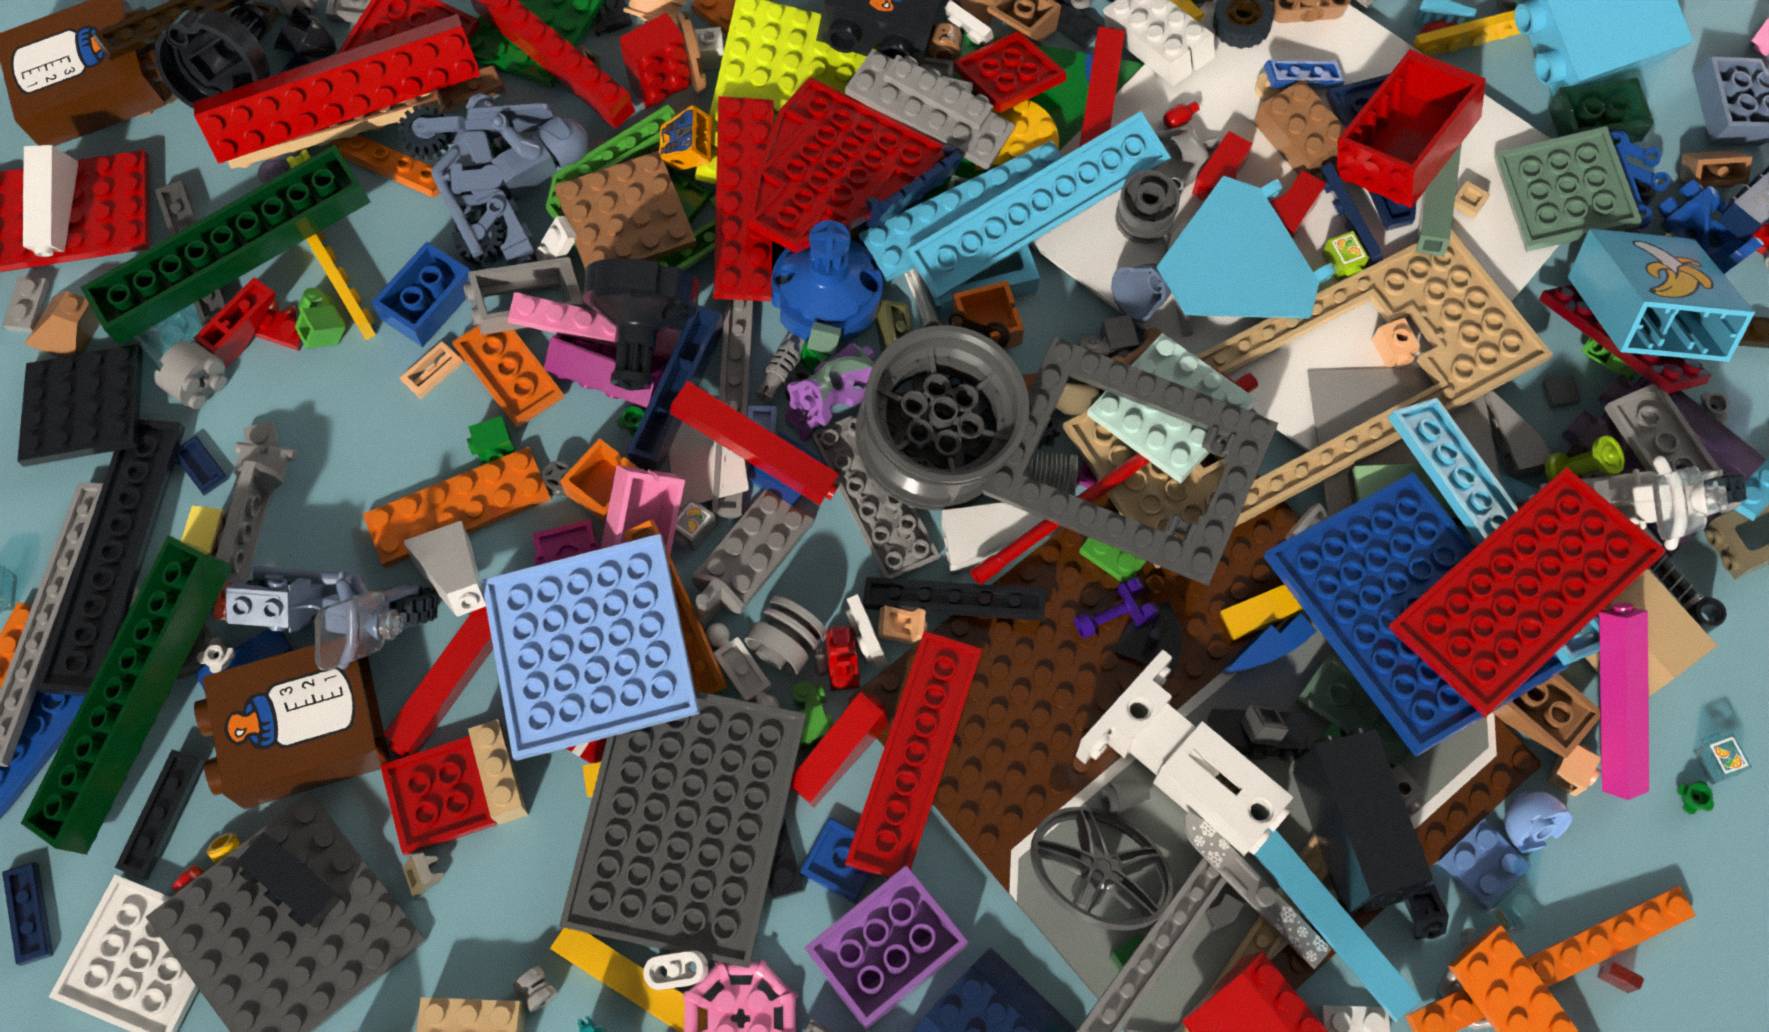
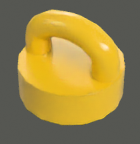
M226 833L210 843L206 853L216 864L240 846L241 842L236 834Z

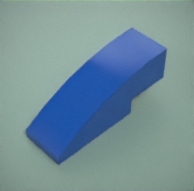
M1301 613L1289 618L1278 630L1272 625L1261 629L1221 671L1227 675L1250 670L1272 662L1302 645L1317 630Z

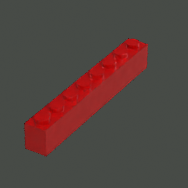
M470 0L474 10L615 129L635 113L630 94L626 89L518 0Z

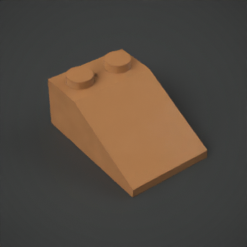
M1559 674L1492 712L1507 725L1563 758H1567L1601 718V709Z

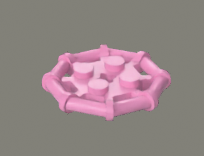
M762 959L760 962H751L749 968L715 961V965L708 971L705 979L697 983L689 992L685 991L682 997L685 1000L684 1032H698V1008L707 1010V1029L699 1032H796V999L799 996L796 991H792L766 965L767 961ZM729 975H753L750 985H731ZM761 979L779 996L778 998L770 1001L767 995L757 988ZM719 980L723 990L711 1002L703 998L702 996ZM782 1006L783 1031L774 1029V1009ZM738 1010H743L744 1015L750 1018V1022L744 1023V1028H738L737 1022L731 1021V1016L737 1015Z

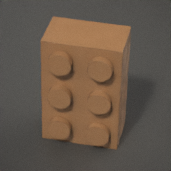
M1303 79L1261 103L1253 122L1298 175L1303 170L1314 176L1321 171L1320 167L1330 162L1331 164L1337 162L1338 138L1346 129Z

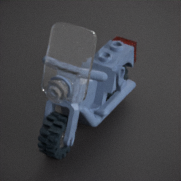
M254 566L253 580H248L247 583H243V580L240 579L235 582L226 581L213 607L214 620H225L228 624L268 626L269 630L284 631L289 628V633L311 626V620H315V662L319 669L327 671L336 667L346 669L350 662L379 651L384 645L385 638L393 641L396 635L401 634L402 630L417 626L419 622L424 624L437 619L438 594L434 589L431 590L429 587L423 588V586L419 585L412 586V583L402 584L395 588L391 587L382 592L368 591L361 575L343 571L332 572Z

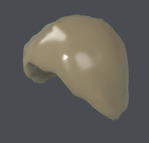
M1070 377L1056 408L1064 414L1078 416L1088 411L1099 399V388Z

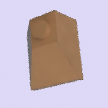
M65 291L53 296L25 344L58 357L82 354L98 329L100 322L85 297Z

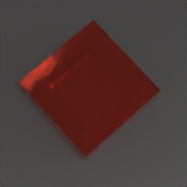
M1615 962L1601 967L1597 977L1626 993L1640 990L1644 981L1642 976Z

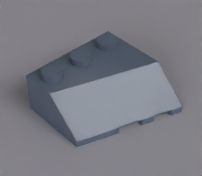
M1711 56L1693 75L1710 144L1763 145L1768 143L1769 71L1761 58Z

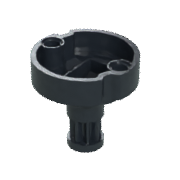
M246 3L237 6L231 13V17L214 10H208L206 13L199 14L193 10H188L179 14L162 31L155 44V62L160 76L172 93L192 109H194V102L270 77L267 56L258 42L269 30L268 18L258 7Z
M628 258L599 260L590 263L586 267L582 299L588 306L616 327L614 345L617 347L615 369L610 377L612 385L629 391L651 388L652 377L649 376L652 352L656 348L658 332L688 318H692L697 313L700 282L693 274L677 267L660 265L659 262Z

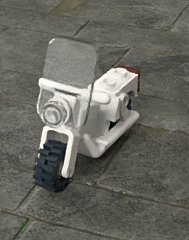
M1656 456L1653 460L1658 473L1653 471L1639 472L1638 469H1634L1633 473L1582 479L1635 525L1640 524L1641 529L1647 527L1646 523L1657 522L1659 535L1662 540H1665L1664 546L1668 550L1677 548L1680 537L1703 530L1707 523V515L1727 510V505L1730 503L1747 500L1744 474L1723 475L1722 469L1700 472L1696 466L1672 471L1669 463L1663 456ZM1546 483V484H1541V485H1540L1541 489H1542L1544 486H1546L1548 483ZM1535 494L1529 498L1519 499L1516 502L1517 508L1520 509Z

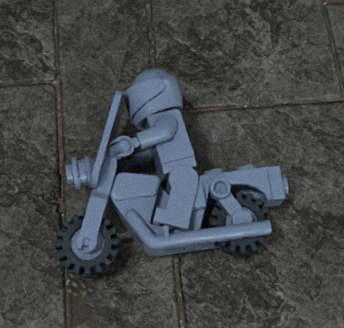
M482 93L475 94L468 100L466 105L468 120L460 116L445 117L434 106H431L429 109L427 105H422V110H419L416 105L412 107L413 113L407 110L405 112L407 118L401 117L399 121L402 126L398 125L399 137L406 150L414 157L417 155L421 160H424L425 156L429 160H433V154H437L439 158L442 156L441 150L446 151L432 168L431 174L455 221L454 229L456 232H452V237L454 239L453 243L461 257L463 256L464 260L468 263L471 261L473 265L479 266L480 269L487 267L490 264L489 260L492 263L496 262L495 257L497 255L501 257L504 254L509 265L530 263L533 259H536V254L528 240L533 236L526 222L519 223L516 215L520 214L515 200L524 196L557 171L555 164L563 168L576 164L585 157L589 148V137L584 127L572 119H561L559 116H554L552 108L548 104L534 103L495 106L492 98ZM522 132H535L534 136L529 139L522 138L519 135ZM501 136L500 144L503 153L495 158L490 139ZM449 144H454V145L449 149L448 145H449Z

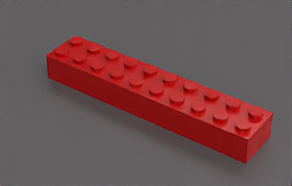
M456 14L194 102V117L218 164L481 76L460 17Z

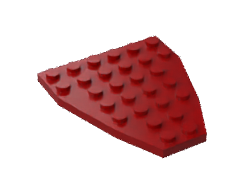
M810 77L779 110L756 171L748 215V228L794 253L810 247V231L821 221L833 220L840 222L849 231L870 219V210L865 199L873 197L880 199L882 202L896 191H899L903 186L911 183L915 178L920 177L922 173L930 170L945 158L942 149L944 145Z

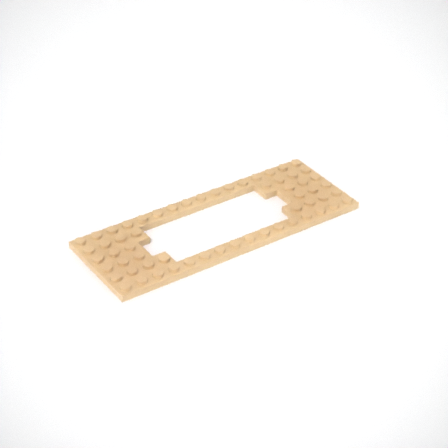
M1452 229L1445 256L1417 253V243L1317 293L1312 315L1309 319L1268 318L1196 355L1200 360L1202 359L1224 375H1227L1369 301L1387 323L1409 317L1433 347V349L1420 355L1417 362L1435 384L1434 386L1254 480L1235 527L1401 439V436L1388 419L1394 410L1438 398L1446 411L1450 413L1550 360L1553 353ZM1088 411L1065 422L1063 429L1099 481L1138 452L1087 416ZM1224 458L1206 468L1199 464L1180 484L1150 462L1109 491L1107 495L1121 515L1164 532L1171 514L1180 516L1181 520L1187 523H1192V521L1197 523L1200 515L1205 516L1227 465L1223 464ZM1175 532L1173 535L1179 539H1185V535Z

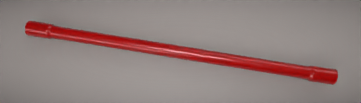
M1247 373L1235 381L1247 393L1252 392L1258 387V382L1251 373ZM1137 453L1076 497L1094 503L1146 466L1150 461ZM1044 519L998 553L989 556L970 570L972 577L979 585H982L1000 572L1008 563L1059 528L1060 525Z

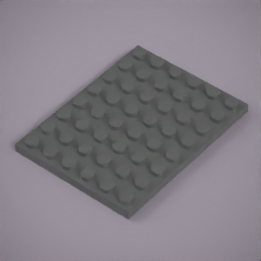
M695 691L700 714L607 737L559 927L676 953L696 950L701 952L708 960L749 968L807 715L796 711Z

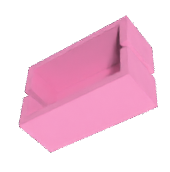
M617 465L600 549L626 543L627 540L623 532L654 519L670 555L685 480L673 473L648 470L647 472L640 468Z

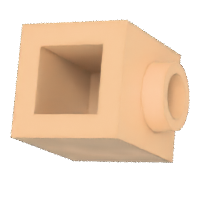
M1405 318L1379 326L1372 338L1387 368L1395 365L1403 367L1410 364L1420 348Z
M1579 743L1567 758L1558 756L1546 781L1573 796H1577L1585 791L1588 785L1592 786L1600 774L1597 766L1601 757L1595 755L1588 746Z

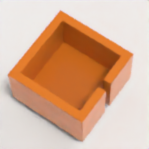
M1008 280L953 294L952 313L957 310L963 311L968 319L983 325H987L990 322H1001L1010 332L1009 343L1003 349L1022 345L1024 327L1018 309L1015 307V300ZM954 316L956 324L963 323L961 317ZM997 331L991 332L992 338H994V339H1000V338H1001V335H1000L999 332H997Z
M599 438L560 480L565 495L605 525L617 465L638 467L625 457L621 459L620 454Z

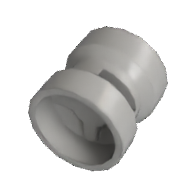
M540 966L527 971L513 983L517 993L523 995L526 999L525 1005L530 1013L544 1008L558 995L553 985L547 984L545 981L546 975Z

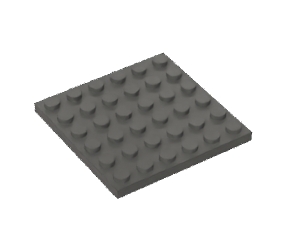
M311 792L146 916V919L230 1032H313L426 942L422 934ZM263 832L268 834L342 897L316 928H313L308 923L302 928L288 916L292 909L282 902L278 907L263 895L267 891L266 887L260 882L253 886L239 875L243 868L236 861Z

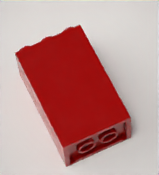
M1409 49L1338 138V176L1346 182L1354 183L1367 189L1371 193H1377L1397 204H1403L1412 208L1480 120L1486 78Z

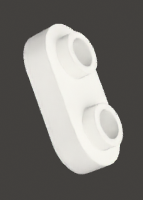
M696 950L652 957L645 964L644 979L651 988L656 990L697 984L707 976L708 962L706 957ZM692 961L696 964L697 967L695 973L690 968V964ZM662 966L667 969L666 977L661 973Z

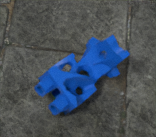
M1694 179L1679 190L1688 201L1685 205L1681 207L1670 196L1657 207L1665 219L1660 224L1663 230L1671 237L1687 239L1686 230L1690 228L1694 230L1696 242L1723 274L1764 245L1762 240L1757 237H1751L1744 243L1718 221L1714 220L1711 215L1712 212L1718 211L1723 215L1725 211L1721 208L1725 205V202L1711 186L1704 189ZM1710 235L1719 241L1718 247L1714 248L1709 244Z

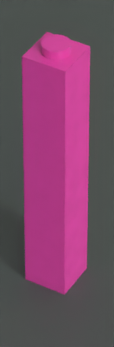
M1622 602L1615 603L1613 608L1599 613L1602 792L1630 800L1649 792L1648 611L1634 608V605L1631 603Z

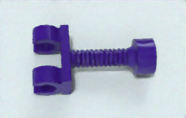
M1140 577L1133 578L1125 584L1119 585L1117 593L1122 600L1120 604L1118 603L1093 616L1083 612L1073 617L1075 627L1083 639L1094 635L1095 627L1126 613L1130 614L1137 627L1156 618L1159 610L1154 602L1147 603L1138 608L1133 597L1144 592L1143 587L1145 586Z

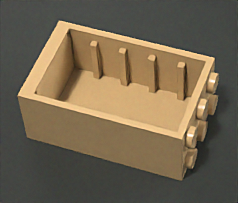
M1649 569L1604 609L1613 608V604L1624 602L1633 604L1634 608L1648 611L1649 697L1718 646ZM1600 652L1585 657L1600 675Z

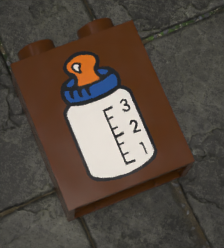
M89 0L0 33V63L14 120L38 146H57L166 105L160 84L163 82V79L155 62V48L150 49L148 44L110 60L94 41L95 32L147 11L144 6L132 9L126 0Z
M344 636L202 677L206 698L195 701L194 714L201 734L204 737L213 735L216 757L205 760L204 771L208 786L214 796L223 794L241 808L248 809L380 770L381 764L391 762L387 740L383 736L385 731L369 656L358 641L350 664L346 669H340L337 666V659L344 642Z

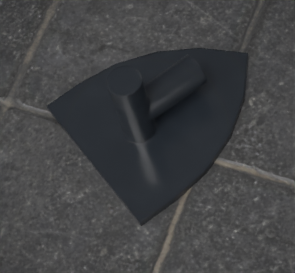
M1169 602L1156 605L1159 612L1154 620L1142 623L1138 627L1132 621L1121 637L1115 653L1149 665L1164 650L1172 657L1168 668L1171 669L1170 675H1173L1182 648L1181 630L1176 614Z

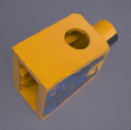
M694 105L688 107L661 126L660 144L652 147L651 153L659 151L660 159L678 171L710 163L712 117Z

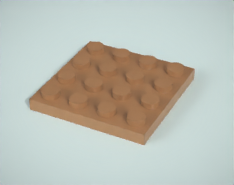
M659 151L553 185L564 216L567 217L578 237L574 241L585 271L590 263L599 260L628 258L655 261L697 246L695 236L665 163L659 157Z

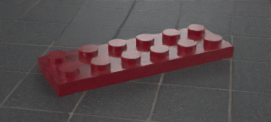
M1573 284L1544 290L1540 296V302L1667 394L1707 384L1712 375L1702 367L1699 361L1694 359L1620 352Z

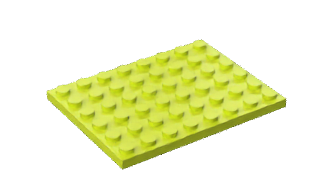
M736 0L709 114L712 117L711 162L697 166L695 180L716 184L719 96L774 100V126L781 107L810 77L845 94L846 86L867 56L854 52H838L830 47L829 44L816 41L821 14L765 0Z

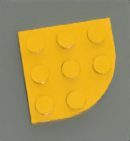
M1026 100L1002 113H999L993 107V113L1016 126L989 170L1050 141H1053L1059 150L1057 127L1051 116L1038 104ZM975 164V170H986Z

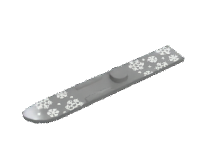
M1190 812L1184 817V830L1194 848L1315 969L1332 948L1215 829L1199 816Z

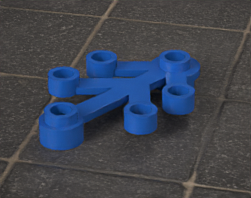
M1610 130L1609 133L1612 140L1620 141L1619 144L1614 146L1638 211L1646 214L1644 217H1641L1642 222L1637 227L1638 229H1644L1651 223L1652 210L1648 206L1643 205L1634 178L1651 185L1656 191H1664L1669 186L1670 176L1666 172L1652 173L1628 162L1626 157L1627 154L1643 160V163L1648 167H1654L1661 160V151L1652 147L1646 150L1630 143L1629 136L1624 131ZM1653 154L1657 156V159L1649 160L1647 156ZM1661 178L1664 179L1666 183L1660 185L1657 184L1655 180Z

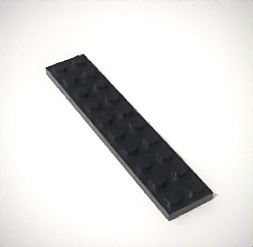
M139 419L138 447L114 451L35 687L40 693L85 697L127 616L184 435L185 427L182 423Z

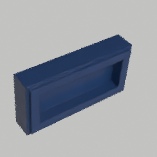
M196 435L179 447L176 460L204 496L229 479Z

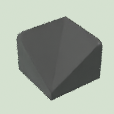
M1250 705L1241 718L1243 728L1252 743L1278 746L1289 731L1275 707Z

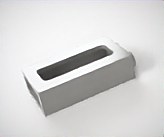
M570 257L468 272V283L464 284L466 300H471L473 308H471L472 322L474 325L478 324L481 335L528 328L508 323L510 311L488 314L484 302L485 297L557 286L561 289L565 301L560 303L584 308V302Z

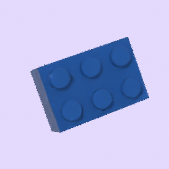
M426 242L371 303L382 321L421 347H424L466 300L464 284L468 283V272H471V270L431 243Z

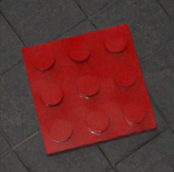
M1019 30L953 61V70L964 81L973 83L972 88L977 93L986 96L990 104L999 113L1066 81V71Z
M470 736L380 765L401 852L404 856L497 825L490 816Z

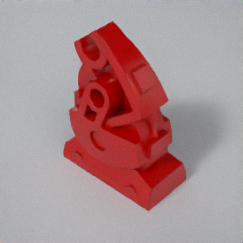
M850 625L831 627L830 630L826 631L830 691L860 689L856 633L853 628H850Z

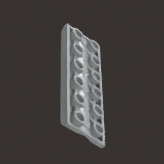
M857 413L811 433V437L821 458L825 460L826 466L839 473L835 481L839 485L838 491L883 578L896 579L916 568L940 559V555L915 507L908 506L889 496L879 488L865 470L856 445Z

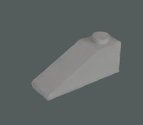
M1494 391L1488 392L1485 395L1492 438L1507 476L1517 480L1543 474L1546 469V459L1551 455V450L1545 445L1542 436Z

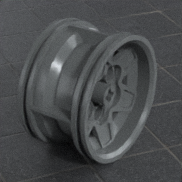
M938 325L920 328L901 336L890 344L875 362L870 372L864 398L857 415L856 445L865 470L879 488L889 496L918 509L948 510L976 501L984 495L982 490L988 477L996 473L1008 462L1025 434L1029 418V397L1026 383L1010 355L993 340L976 331L957 326ZM945 375L959 378L966 382V384L951 388L950 382ZM912 379L913 391L907 393L895 392L903 383ZM936 387L941 391L942 395H933L928 388ZM964 398L970 405L962 406L956 399ZM913 404L917 406L919 412L912 413L908 411L906 405ZM987 408L991 414L993 430L986 426L980 417ZM887 425L897 429L898 431L893 438L890 435ZM962 426L972 427L975 434L965 433L962 430ZM919 432L924 436L925 440L917 441L912 438L911 433ZM947 443L952 447L953 451L945 452L940 448L939 444ZM964 456L976 459L972 463L963 466ZM920 462H925L926 465H927V467H926V466H923V465H921V464H919V463H920Z

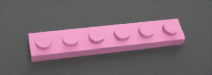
M514 292L508 323L615 347L616 327L596 311ZM667 328L658 332L656 348L652 352V356L670 359L682 331Z

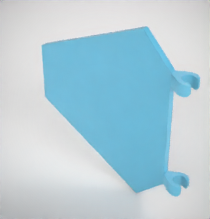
M1223 176L1156 268L1185 315L1309 319L1311 317L1319 284L1330 280L1331 275L1335 274L1336 270L1331 263L1324 265L1315 272L1309 266L1269 202V199L1277 197L1279 191L1283 188L1278 179L1259 188Z

